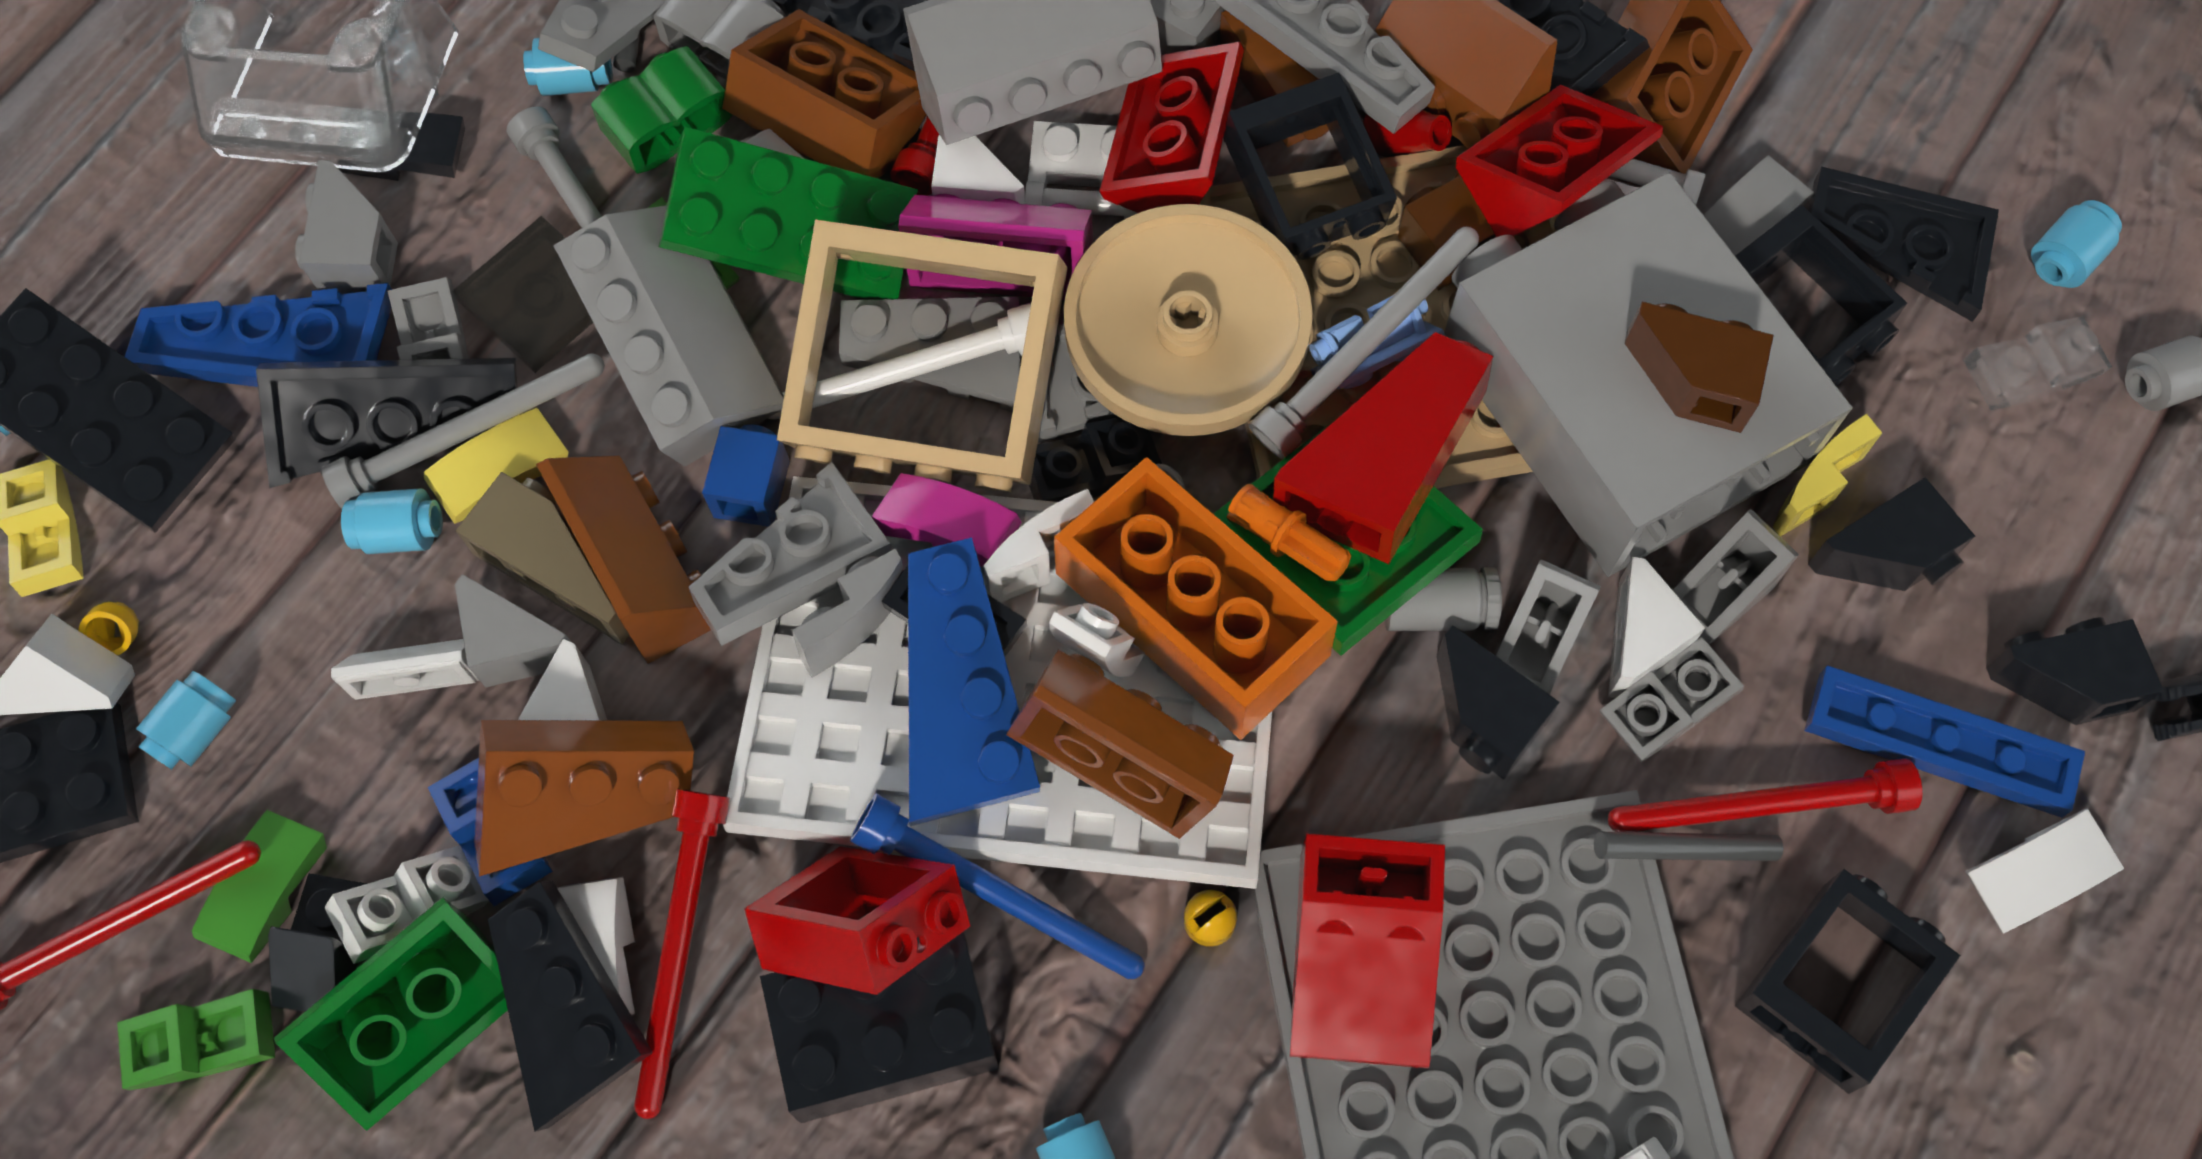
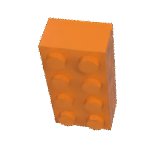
M1148 457L1143 459L1054 536L1056 574L1088 603L1100 606L1115 615L1119 620L1118 626L1135 638L1132 643L1145 652L1155 664L1240 740L1331 656L1338 621Z

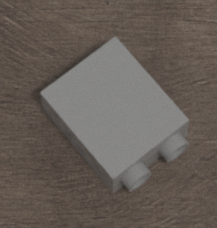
M1670 172L1627 195L1622 192L1614 181L1602 182L1558 215L1554 223L1555 233L1522 249L1512 235L1496 237L1470 253L1457 266L1452 275V282L1457 287V292L1444 336L1454 340L1467 341L1476 346L1480 351L1494 356L1487 391L1482 401L1607 577L1626 568L1632 557L1643 558L1812 463L1853 408ZM1642 301L1654 305L1662 303L1677 305L1690 314L1718 321H1740L1751 326L1753 330L1774 335L1760 404L1741 433L1675 416L1624 344L1627 331Z

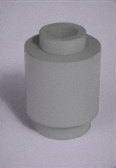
M2185 336L2133 355L2128 362L2125 376V386L2132 399L2147 410L2160 411L2201 396L2202 337Z

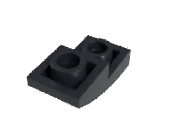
M1117 417L1085 424L1081 436L1038 444L1029 487L1034 500L1060 502L1086 489L1089 490L1092 497L1108 491L1146 457L1155 464H1162L1149 430Z

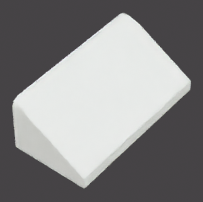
M463 639L354 654L331 668V678L355 700L471 684L479 681L468 668Z

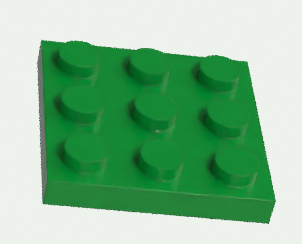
M1331 423L1258 478L1252 485L1273 500L1274 478L1280 468ZM1433 486L1389 565L1333 540L1350 552L1351 560L1337 581H1326L1286 554L1276 557L1270 552V545L1249 530L1227 518L1228 508L1233 499L1213 513L1338 621L1332 648L1340 656L1476 546L1481 540L1483 531L1475 521Z

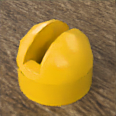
M104 602L93 607L80 622L79 631L118 656L124 653L135 640L138 633L139 620L134 610L124 603ZM115 622L118 623L121 637H114Z
M1204 890L1191 897L1184 911V927L1193 941L1203 946H1218L1226 942L1234 933L1237 923V910L1233 901L1226 894L1216 890ZM1217 903L1225 907V910L1215 915L1201 928L1194 920Z

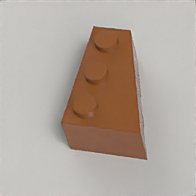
M481 720L474 840L479 877L672 818L676 789L691 791L694 749L683 721Z

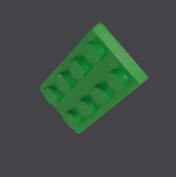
M684 127L680 138L658 247L804 284L815 220L899 231L900 214L912 197L917 195L918 189ZM838 259L833 291L865 300L898 299L904 268Z

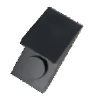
M308 873L291 930L271 926L268 934L272 1006L304 1013L356 970L358 963L353 964L324 907L332 894L367 883Z

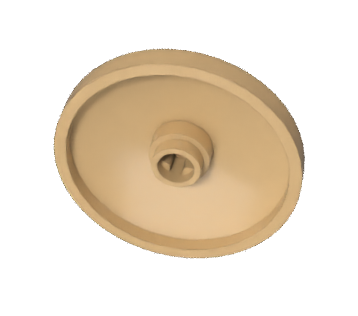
M1178 204L1157 207L1130 216L1111 227L1081 257L1069 281L1064 303V328L1068 353L1076 373L1087 390L1098 402L1123 420L1138 427L1168 435L1198 436L1223 432L1253 420L1266 406L1272 407L1296 380L1307 355L1312 330L1313 313L1309 287L1303 271L1287 247L1275 235L1253 220L1226 209L1207 205Z

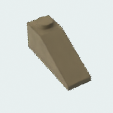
M501 472L456 529L457 534L474 556L623 645L629 637V633L620 621L567 525L555 508L554 504L556 501L551 491L531 478H526L521 484Z

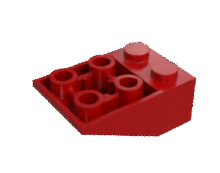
M1306 834L1300 854L1289 1057L1416 1068L1430 1067L1443 922L1445 845Z

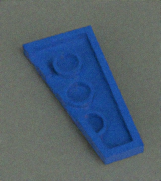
M388 283L367 285L366 292L341 294L337 288L312 291V297L280 300L277 295L252 297L250 303L222 306L219 301L141 308L125 358L146 373L152 375L258 387L256 369L260 363L375 361L378 357L392 308L387 292L392 290Z
M972 537L908 553L909 825L914 826L1040 792V784L1030 749L1006 735L1020 711Z

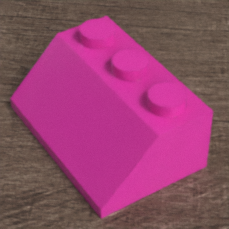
M937 194L935 196L914 195L900 214L898 224L899 232L1059 254L1068 267L1062 300H1065L1068 284L1075 267L1093 243L1092 210L1078 209L1073 205L1065 203L1040 206L1020 204L1006 198L982 201L961 199L951 194ZM907 269L910 287L1022 297L1033 296L1034 287Z

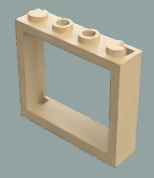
M815 220L777 441L796 448L794 458L810 460L821 464L831 463L832 454L855 457L854 468L877 473L891 474L893 463L915 467L914 476L944 483H951L952 473L975 476V487L991 491L1011 492L1013 483L1030 485L1068 267L1059 254ZM838 259L1034 287L1005 457L809 426Z

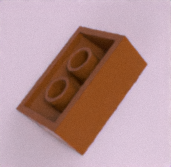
M1393 0L1374 30L1380 37L1390 36L1435 86L1431 101L1423 110L1447 116L1452 125V135L1458 138L1467 148L1475 145L1550 92L1558 40L1497 0Z
M1630 0L1617 23L1626 29L1631 28L1645 37L1650 47L1590 97L1664 126L1662 137L1633 159L1686 174L1687 170L1692 166L1753 49L1720 0Z
M800 9L731 50L723 109L744 120L752 128L762 131L771 129L796 152L808 156L819 163L880 178L893 168L899 152L908 147L926 117L921 104L916 73L913 70Z
M620 455L547 458L536 464L620 621L647 664L711 631L696 607L689 590V586L701 574L697 569L686 575L677 558L687 553V550L670 519L658 525L650 508L660 504L643 471L631 476Z
M1058 649L1006 735L1180 839L1217 806L1223 795L1234 755L1220 747L1217 737L1205 728L1194 724L1183 725L1162 712L1160 703L1152 696L1136 689L1125 690L1104 677V671L1094 661L1078 654L1067 655Z

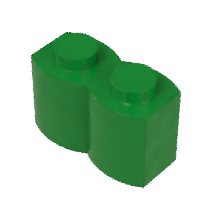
M688 46L657 55L640 75L610 83L591 103L599 129L636 174L652 170L672 158L678 152L684 127L712 134L732 117L731 113L723 109L725 89Z

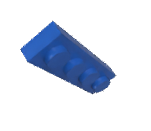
M1828 665L1819 674L1804 730L1889 760L1909 759L1918 770L2061 818L2073 811L2085 756L2084 750Z

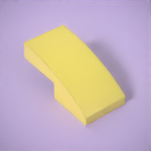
M535 408L500 423L457 447L425 470L424 480L453 523L456 524L467 517L501 472L522 484L526 478L535 479L542 476L536 465L537 463L547 458H567L569 451L539 409Z
M1868 414L1850 424L1834 437L1806 469L1786 498L1774 522L1773 529L1780 537L1828 509L1847 485L1848 481L1840 472L1861 461L1882 434Z
M48 459L1 473L0 528L8 536L10 585L21 597H25L84 579L77 524L62 468Z

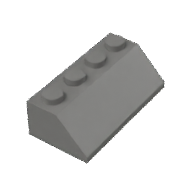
M928 0L903 8L922 108L946 145L1162 72L1158 21L1150 0Z
M667 205L605 214L553 246L659 450L681 465L687 466L714 450L720 426L740 429L743 425H757L782 410L784 395L712 261L658 247Z

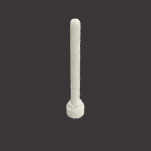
M1031 303L1008 309V316L997 320L998 326L817 381L812 408L1006 349L1008 354L1019 351L1022 356ZM782 410L768 419H780Z

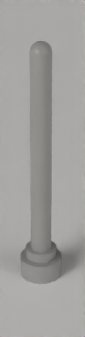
M530 107L516 114L507 125L506 131L509 138L520 154L539 161L581 228L602 217L559 151L560 141L558 137L560 131L548 111L543 107Z
M1462 227L1457 230L1287 404L1279 402L1274 408L1266 406L1248 424L1260 442L1279 458H1286L1302 442L1300 434L1307 428L1304 421L1477 247L1479 242L1477 231L1471 227Z
M587 354L367 460H364L361 456L353 460L344 456L322 467L321 471L325 484L336 503L343 508L347 500H355L361 493L377 490V482L600 376L604 371V361L597 354Z

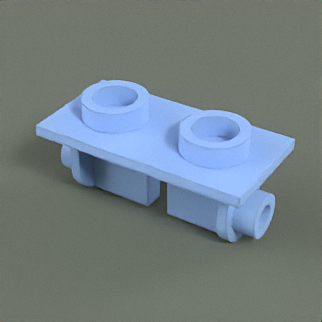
M1391 297L1367 308L1369 318ZM1426 299L1337 388L1338 390L1360 386L1372 378L1374 371L1394 361H1403L1434 332L1445 335L1443 329L1423 321L1421 315L1428 312ZM1354 315L1317 334V341L1309 345L1311 355L1318 364V366L1310 369L1313 376L1364 326L1360 316Z

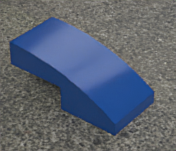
M479 758L430 785L428 789L450 835L461 846L483 894L493 906H496L553 871L546 857H542L479 877L474 842Z

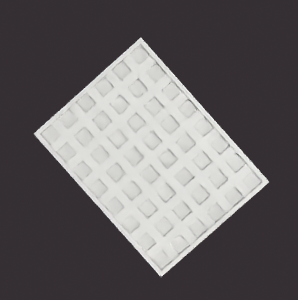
M793 476L789 498L801 499L818 484L817 478ZM847 482L870 516L873 515L892 487L888 485ZM981 495L1017 513L1022 522L1020 527L1045 509L1058 503ZM885 536L891 544V549H896L900 555L903 570L908 565V553L933 547L932 543ZM1055 557L1049 559V584L1001 602L1027 620V627L1005 657L1019 711L1058 649L1067 655L1078 654L1055 639L1050 631L1049 621L1055 611L1088 603L1056 574ZM980 567L986 587L984 567ZM840 587L762 625L727 797H730L726 824H723L726 832L857 846L850 842V837L862 813L876 793L901 807L899 814L909 819L908 623L890 612L883 623L856 649L814 677L810 676L799 657L792 629L800 626L804 619L817 609L826 606L836 607L842 604L843 599ZM1144 654L1134 675L1117 677L1102 669L1105 674L1104 677L1125 690L1136 689L1152 696L1160 703L1162 712L1183 725L1194 724L1210 731L1219 740V746L1234 755L1223 795L1217 806L1180 839L1032 750L1030 751L1040 784V792L910 826L908 822L907 825L964 858L1256 889L1260 863L1272 712L1240 740L1146 654Z

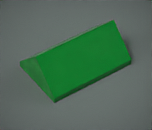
M442 897L274 1037L275 1043L367 1131L508 1011L494 946L468 916Z

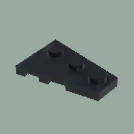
M1821 166L1814 180L1812 189L1814 195L1810 199L1808 211L1861 260L1973 322L1982 310L1999 209Z

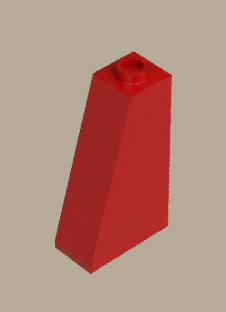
M1434 332L1280 468L1274 478L1273 500L1292 512L1297 510L1304 512L1307 515L1306 523L1328 538L1389 565L1486 394L1494 356L1480 351L1476 346L1467 341L1454 340Z

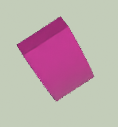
M903 473L898 476L871 516L885 536L932 543L933 547L972 537L980 567H984L985 563L999 546L1018 530L1022 523L1017 513L981 495L941 481Z

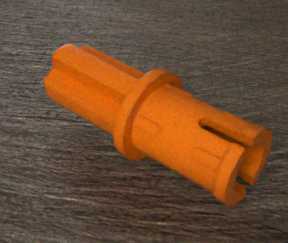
M1251 483L1242 487L1229 505L1227 518L1244 529L1249 530L1270 545V552L1276 557L1286 554L1326 581H1337L1348 567L1351 560V554L1348 550L1306 523L1307 515L1301 510L1290 511L1269 498Z

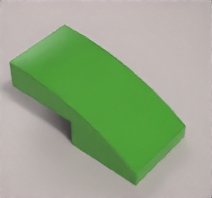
M269 810L265 811L243 840H250L258 844L261 850L259 861L255 865L214 885L192 929L195 939L250 963L254 961L269 942L268 934L271 926L280 928L292 911L288 897L327 849L324 833Z
M250 989L196 1007L174 1004L117 1022L122 1089L136 1090L190 1080L275 1058L269 992Z

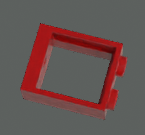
M839 846L744 908L763 970L874 995L879 994L971 926L955 865L892 854L888 855L880 852L872 854L866 850Z

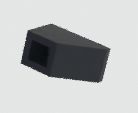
M2103 617L2092 618L2068 627L2063 635L2045 638L2043 631L2022 634L2007 641L2004 644L2006 650L1986 668L1992 681L2074 725L2136 712L2164 691L2133 619L2106 625Z

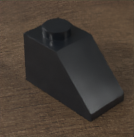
M1924 477L1827 539L1808 565L1819 575L1906 591L1925 578L1933 586L1955 572L1964 564V561L1958 554L1969 544L1975 535L1927 478Z
M1452 625L1445 634L1437 654L1451 741L1460 747V755L1473 768L1485 774H1490L1493 771L1504 780L1547 725L1560 702Z

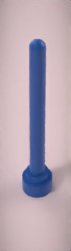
M876 793L858 820L850 837V842L872 854L881 850L888 855L895 850L910 858L953 864L956 868L960 887L1126 979H1137L1143 974L1145 963L1139 954L908 827L909 819L899 814L901 807Z

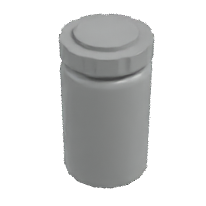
M1481 567L1479 572L1474 568L1446 569L1384 620L1386 630L1448 631L1452 625L1460 631L1476 630L1479 626L1483 631L1496 630L1502 613V587L1498 571L1495 567Z

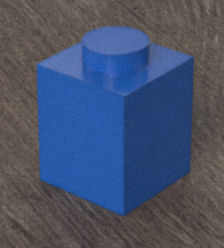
M743 425L740 429L720 426L702 491L713 518L769 527L775 521V511L779 506L790 460L784 443L777 441V435L773 431L758 425Z

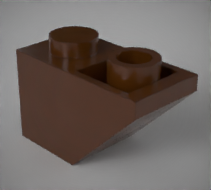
M1458 172L1453 180L1436 189L1426 187L1415 193L1407 201L1402 215L1398 238L1417 264L1422 267L1462 227H1471L1477 231L1479 242L1475 249L1496 238V235ZM1455 269L1436 287L1438 291L1453 283L1452 275Z
M1642 301L1627 331L1624 344L1675 416L1741 433L1760 404L1774 335L1753 330L1751 326L1740 321H1718L1690 314L1677 305L1667 303L1654 305Z

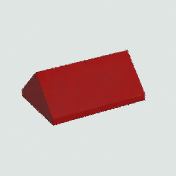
M1241 42L1161 55V73L1128 83L1099 191L1104 200L1136 213L1168 205H1199L1213 184L1226 129V121L1231 108L1244 53Z
M1559 85L1457 156L1456 169L1496 237L1503 235L1514 236L1563 212L1661 138L1664 126Z

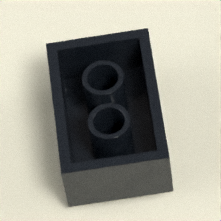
M964 931L877 995L776 972L760 976L788 1111L800 1123L999 1069Z

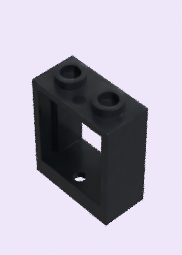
M1339 72L1229 111L1223 138L1262 226L1275 235L1293 256L1296 255L1299 260L1310 259L1326 251L1333 241L1352 235L1354 240L1364 239L1385 227L1397 196ZM1327 124L1362 202L1290 228L1256 149Z
M1802 204L1735 255L1757 285L1792 259L1862 325L1820 359L1808 349L1835 386L1840 384L1854 370L1857 364L1853 360L1864 351L1868 352L1871 356L1876 355L1899 332L1894 322L1907 305V302Z
M1843 869L1824 884L1735 1004V1007L1846 1093L1850 1094L1871 1083L1961 955L1945 944L1946 939L1935 926L1923 919L1907 916L1888 902L1886 892L1877 883L1862 875H1852ZM1838 907L1920 968L1866 1046L1783 984V981Z

